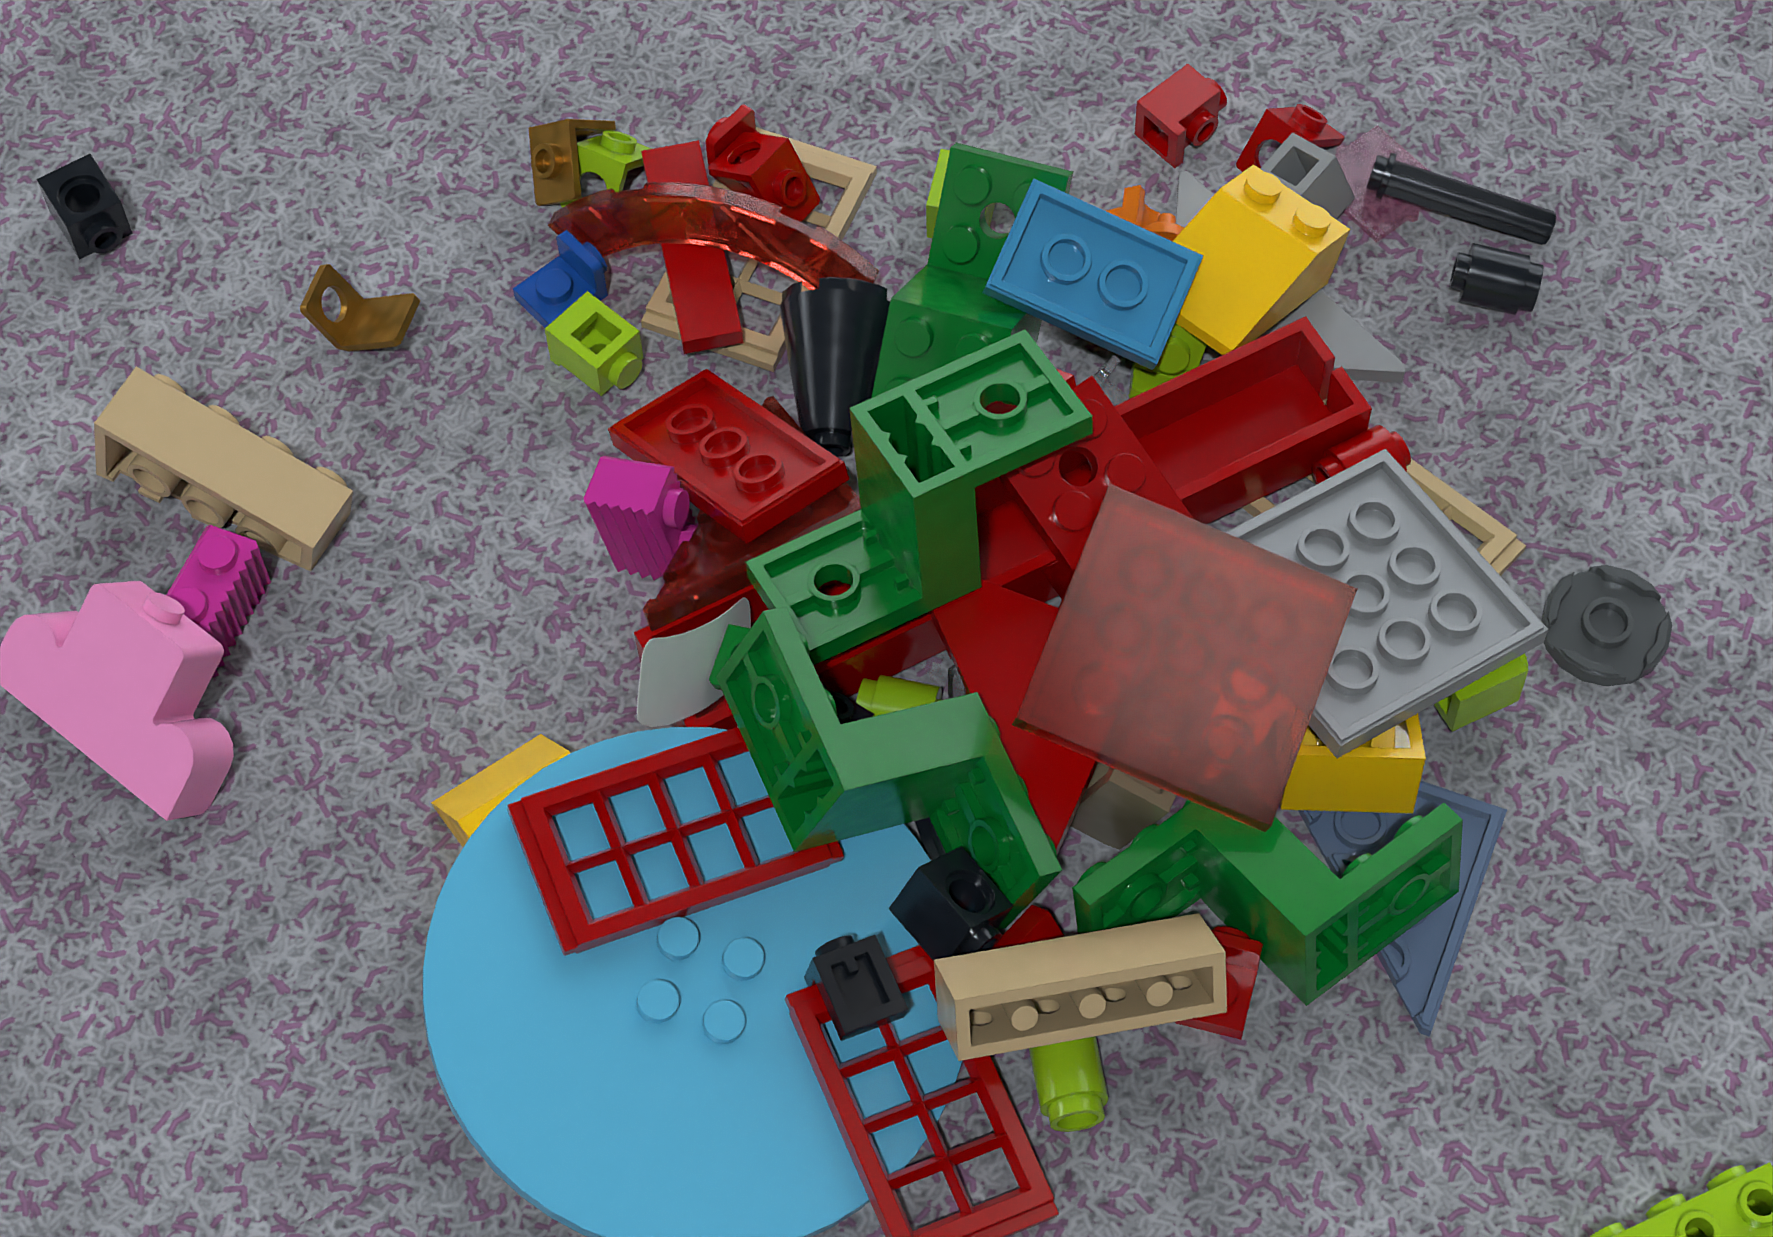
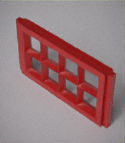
M738 727L522 797L520 801L507 805L508 814L564 956L575 952L577 954L662 925L670 918L685 917L827 868L830 864L842 861L844 854L839 842L836 841L797 852L792 851L759 863L741 817L774 806L769 795L736 806L717 762L749 751ZM703 766L721 811L681 824L663 779ZM648 784L666 829L625 843L608 797ZM593 803L611 848L569 861L552 816ZM726 823L745 868L704 882L686 836ZM671 841L689 887L648 900L631 855ZM616 860L634 906L592 920L575 873Z
M920 945L886 958L901 994L928 984L936 1000L934 961ZM815 984L786 995L785 1002L790 1011L791 1020L885 1237H1009L1059 1215L1054 1203L1055 1198L990 1056L963 1060L970 1078L923 1095L906 1055L948 1040L941 1025L899 1041L892 1023L880 1026L879 1029L887 1046L840 1064L823 1026L824 1023L832 1020L817 985ZM894 1061L911 1101L864 1119L847 1078ZM977 1092L995 1133L948 1151L930 1110ZM918 1115L935 1156L888 1175L871 1133ZM1002 1147L1020 1188L973 1207L955 1165ZM942 1171L960 1212L913 1231L895 1189Z

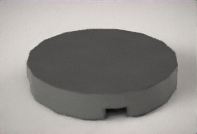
M1609 565L1592 566L1589 568V571L1579 572L1576 575L1573 572L1562 578L1549 594L1544 605L1541 620L1549 629L1544 640L1545 648L1559 667L1581 681L1602 686L1631 684L1650 674L1665 655L1669 647L1672 631L1669 611L1666 615L1665 608L1660 602L1661 595L1654 586L1630 570Z

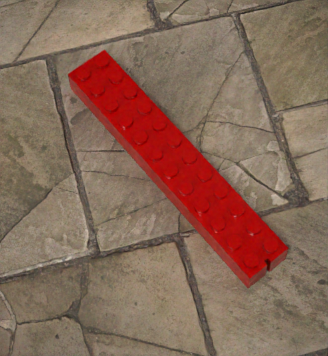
M1306 316L1114 406L1199 527L1312 474V465L1315 461L1322 459L1324 450L1368 430L1372 410L1341 366L1333 370L1335 356ZM1066 451L1060 458L1059 471L1063 479L1069 484L1084 486L1090 479L1091 465L1082 453ZM997 477L975 487L981 579L1042 602L1059 596L1042 572L1044 568L1057 559L1000 478ZM746 579L635 631L634 636L640 664L643 649L652 638L669 637L696 629L725 613L743 597L749 601L751 627L761 613L769 609L750 580ZM833 580L824 583L818 591L825 595H839L846 592L851 585ZM931 611L826 659L814 665V668L823 685L849 697L858 693L863 678L878 680L880 675L891 677L946 649L931 618ZM724 695L700 712L673 723L674 727H711L727 730L738 727Z

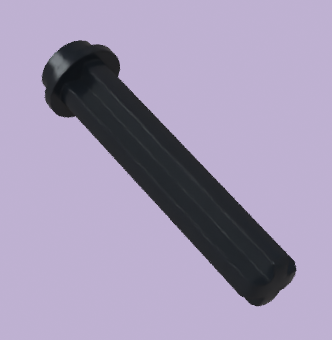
M1392 152L1389 158L1377 154L1366 189L1377 192L1375 198L1382 199L1383 194L1540 245L1546 244L1552 235L1556 223V214L1552 210L1395 160L1397 154Z

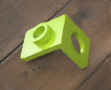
M612 130L603 131L602 135L577 142L580 180L587 172L598 174L606 184L607 195L604 202L599 206L587 203L581 196L579 200L560 203L561 207L605 226L612 224L616 218L627 171L643 166L641 151L652 148L637 143V140L628 134Z

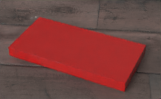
M708 369L701 371L608 428L613 446L632 460L673 466L674 473L677 474V481H680V488L688 492L689 501L746 544L850 480L844 461Z

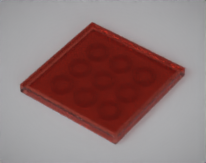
M1109 484L1012 725L1266 832L1272 826L1357 588Z

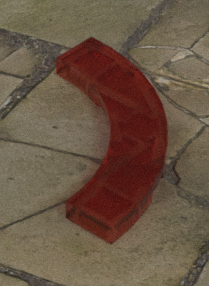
M651 182L645 183L643 189L615 192L612 188L575 200L554 212L548 223V226L557 235L568 230L581 244L585 242L591 243L603 258L621 250L642 245L678 243L709 246L757 260L784 273L797 282L802 281V285L809 290L819 289L820 278H851L874 283L879 273V270L859 252L819 225L813 230L805 224L781 214V206L744 193L714 186Z

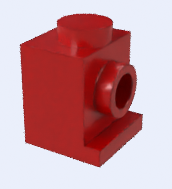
M1186 64L1137 100L1134 134L1173 168H1176L1183 163L1184 149L1192 143L1194 146H1200L1213 135L1218 126V112L1227 105L1226 95L1215 80L1205 78L1192 66Z

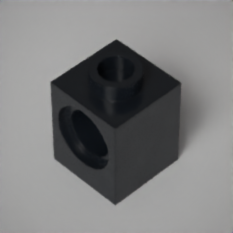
M91 154L37 179L49 212L79 260L92 253H106L114 249L121 239L133 234L120 199Z
M960 846L918 867L891 904L889 910L934 961L935 959L987 951L993 948L1002 937L997 928L1014 905L964 848Z

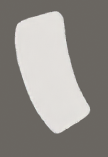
M743 597L725 613L696 629L669 637L652 638L646 643L641 658L637 698V720L640 724L649 727L673 724L700 712L724 695L722 690L713 687L709 677L728 624L751 628L750 605L747 598Z

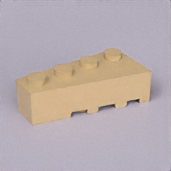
M136 366L94 422L97 475L112 482L116 480L120 473L129 476L141 486L138 490L139 494L158 503H161L164 497L171 495L182 501L183 506L191 514L192 518L207 525L222 528L227 521L237 525L235 529L236 534L255 540L260 549L308 571L314 568L350 515L353 490L347 487L345 481L339 475L324 467L313 468L295 458L285 444L273 437L262 436L260 438L239 425L237 419L227 410L216 405L206 407L186 395L183 388L177 382L165 375L156 374L152 376Z

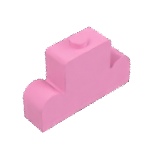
M141 581L94 584L90 588L79 612L62 611L26 614L17 618L8 629L0 646V686L166 821L203 814L216 797L234 757L233 742L230 734L220 722L212 718L194 719L193 717L223 657L224 649L221 643L185 616V609L178 601L167 595L156 593Z

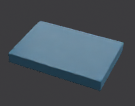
M1033 178L982 293L1153 370L1160 359L1203 255Z

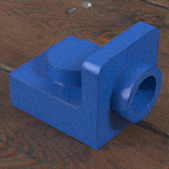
M568 230L556 236L559 256L513 288L515 299L544 328L587 291L600 301L608 296L604 275L607 271V265L604 258L595 246L589 242L581 244Z

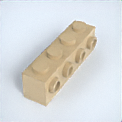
M1199 913L934 960L938 1021L958 1061L1227 1012L1226 952Z

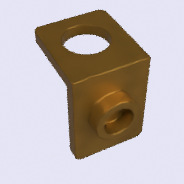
M565 119L528 128L536 205H554L580 199L581 185L576 137L597 135L606 130L615 131V121Z
M324 264L319 266L300 305V312L337 349L349 352L399 346L402 343L419 306L420 299L414 293L364 299L330 264ZM328 287L336 291L341 303L340 314L334 322L326 317L322 309V296Z

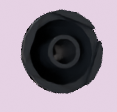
M827 277L819 279V289L801 292L802 281L790 285L782 292L780 313L800 432L836 457L849 454L850 448H854L849 408L872 398L890 301L887 300L888 289L879 284L859 279Z

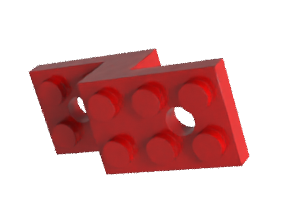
M1091 375L1072 390L1092 415L1093 434L1003 474L999 478L1057 560L1044 568L1042 572L1070 612L1149 641L1147 654L1130 692L1160 665L1207 690L1233 668L1238 670L1252 660V657L1178 571L1180 557L1189 552L1190 549L1207 538V536ZM1077 451L1089 460L1091 476L1086 485L1074 486L1063 479L1059 471V461L1064 452ZM1163 620L1177 623L1185 634L1184 648L1177 656L1164 654L1155 643V630Z

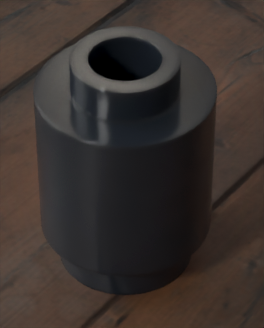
M1472 243L1468 254L1457 253L1451 274L1450 288L1460 290L1458 302L1514 315L1518 309L1532 312L1539 294L1544 266L1530 262V255Z

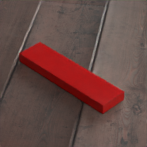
M699 140L641 151L684 354L744 343Z

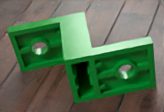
M957 142L951 146L928 263L890 300L872 398L1026 329L1033 340L1037 342L1041 319L982 293L1009 234L998 233L992 230L986 222L985 210L991 203H1002L1012 210L1016 218L1033 178L1069 194L1073 171Z
M1026 329L850 407L861 509L745 562L748 579L767 608L771 610L787 607L797 630L803 633L808 642L810 659L813 665L982 587L975 487L1093 434L1091 413ZM995 401L1017 406L1014 410L1004 414H994L984 409L988 404ZM833 580L851 585L846 592L839 595H825L818 591L824 583Z
M786 606L763 611L716 676L794 852L929 817L945 852L948 853L962 846L1014 905L998 926V930L1007 928L1062 871L1057 860L1054 843L1044 833L1028 799L1026 785L1023 779L1016 774L1001 743L998 726L994 719L988 715L978 692L840 724L837 718L835 701L831 693L823 687L810 659L808 642L803 633L797 630Z
M1230 774L1213 787L1206 786L1197 790L1188 798L1183 808L1160 825L1152 824L1147 826L1137 834L1131 845L1107 863L1098 862L1083 873L1078 883L1072 887L1078 934L1174 918L1199 899H1202L1227 927L1238 929L1246 933L1250 939L1263 944L1260 960L1307 1006L1459 892L1463 820L1445 803H1442L1425 817L1421 815L1414 816L1400 827L1391 842L1375 854L1366 853L1356 858L1346 868L1341 879H1339L1254 795Z

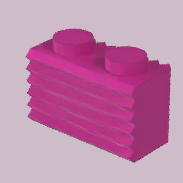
M609 456L600 457L583 500L616 570L620 572L627 569L630 575L639 572L641 578L651 575L652 579L656 580L662 576L665 582L674 579L676 584L681 583L685 580L691 563H696L702 554L704 530L702 526L695 523V516H692V509H689L688 492L680 488V481H677L674 467Z
M208 525L166 595L178 601L185 609V616L221 643L224 649L223 657L231 655L228 647L236 645L234 637L242 634L240 627L248 624L246 616L254 614L251 606L260 604L257 596L265 594L263 586L270 584L271 581L255 540L213 525ZM222 657V659H221V661H220L218 667H221V666H224V665H225V664H224V661H223V657ZM216 668V670H215V672H214L212 678H213V677H216V676H219L218 671H217V668Z

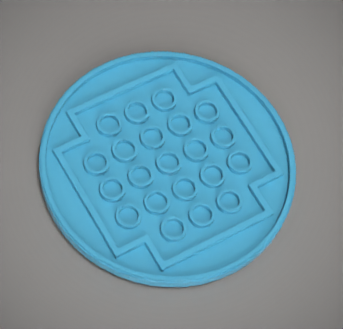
M669 727L637 731L592 744L572 752L541 769L502 800L470 836L448 873L437 899L430 923L422 975L423 1017L427 1044L435 1073L449 1107L470 1143L492 1170L515 1192L550 1218L587 1237H813L834 1227L870 1202L791 1020L785 997L788 994L808 987L804 976L812 958L816 957L815 951L833 939L851 935L854 941L857 942L876 935L885 958L919 945L889 910V907L916 869L931 861L911 831L904 824L840 840L838 842L844 854L843 860L830 864L827 868L685 917L670 918L662 925L577 954L575 952L564 956L507 811L508 804L520 801L522 797L726 731L727 729ZM749 751L717 761L736 806L768 795ZM703 766L663 779L681 824L721 811ZM648 784L608 797L625 843L666 829ZM593 803L552 816L569 861L611 848ZM774 807L741 817L759 863L793 851ZM726 823L686 836L704 882L745 868ZM671 841L631 855L648 900L689 887ZM616 860L575 873L592 920L634 906ZM928 984L902 994L908 1011L904 1018L891 1022L899 1041L940 1026L937 1015V1002ZM832 1021L823 1024L840 1064L887 1046L879 1027L841 1041ZM948 1040L906 1055L923 1095L955 1084L962 1061H958ZM894 1061L847 1078L864 1119L911 1101ZM946 1104L930 1110L936 1124ZM918 1115L871 1133L888 1175L904 1169L927 1139Z

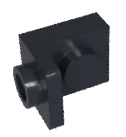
M851 935L842 936L823 944L815 951L816 957L812 958L804 979L808 987L817 985L841 1041L905 1017L908 1007L876 935L857 942L854 941Z

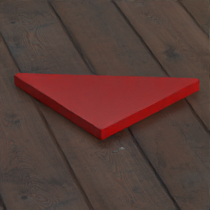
M981 579L982 587L931 610V618L950 659L952 658L962 679L965 693L978 692L988 715L996 722L1001 743L1016 774L1023 779L1033 810L1044 833L1053 841L1056 854L1058 855L1147 654L1149 641Z

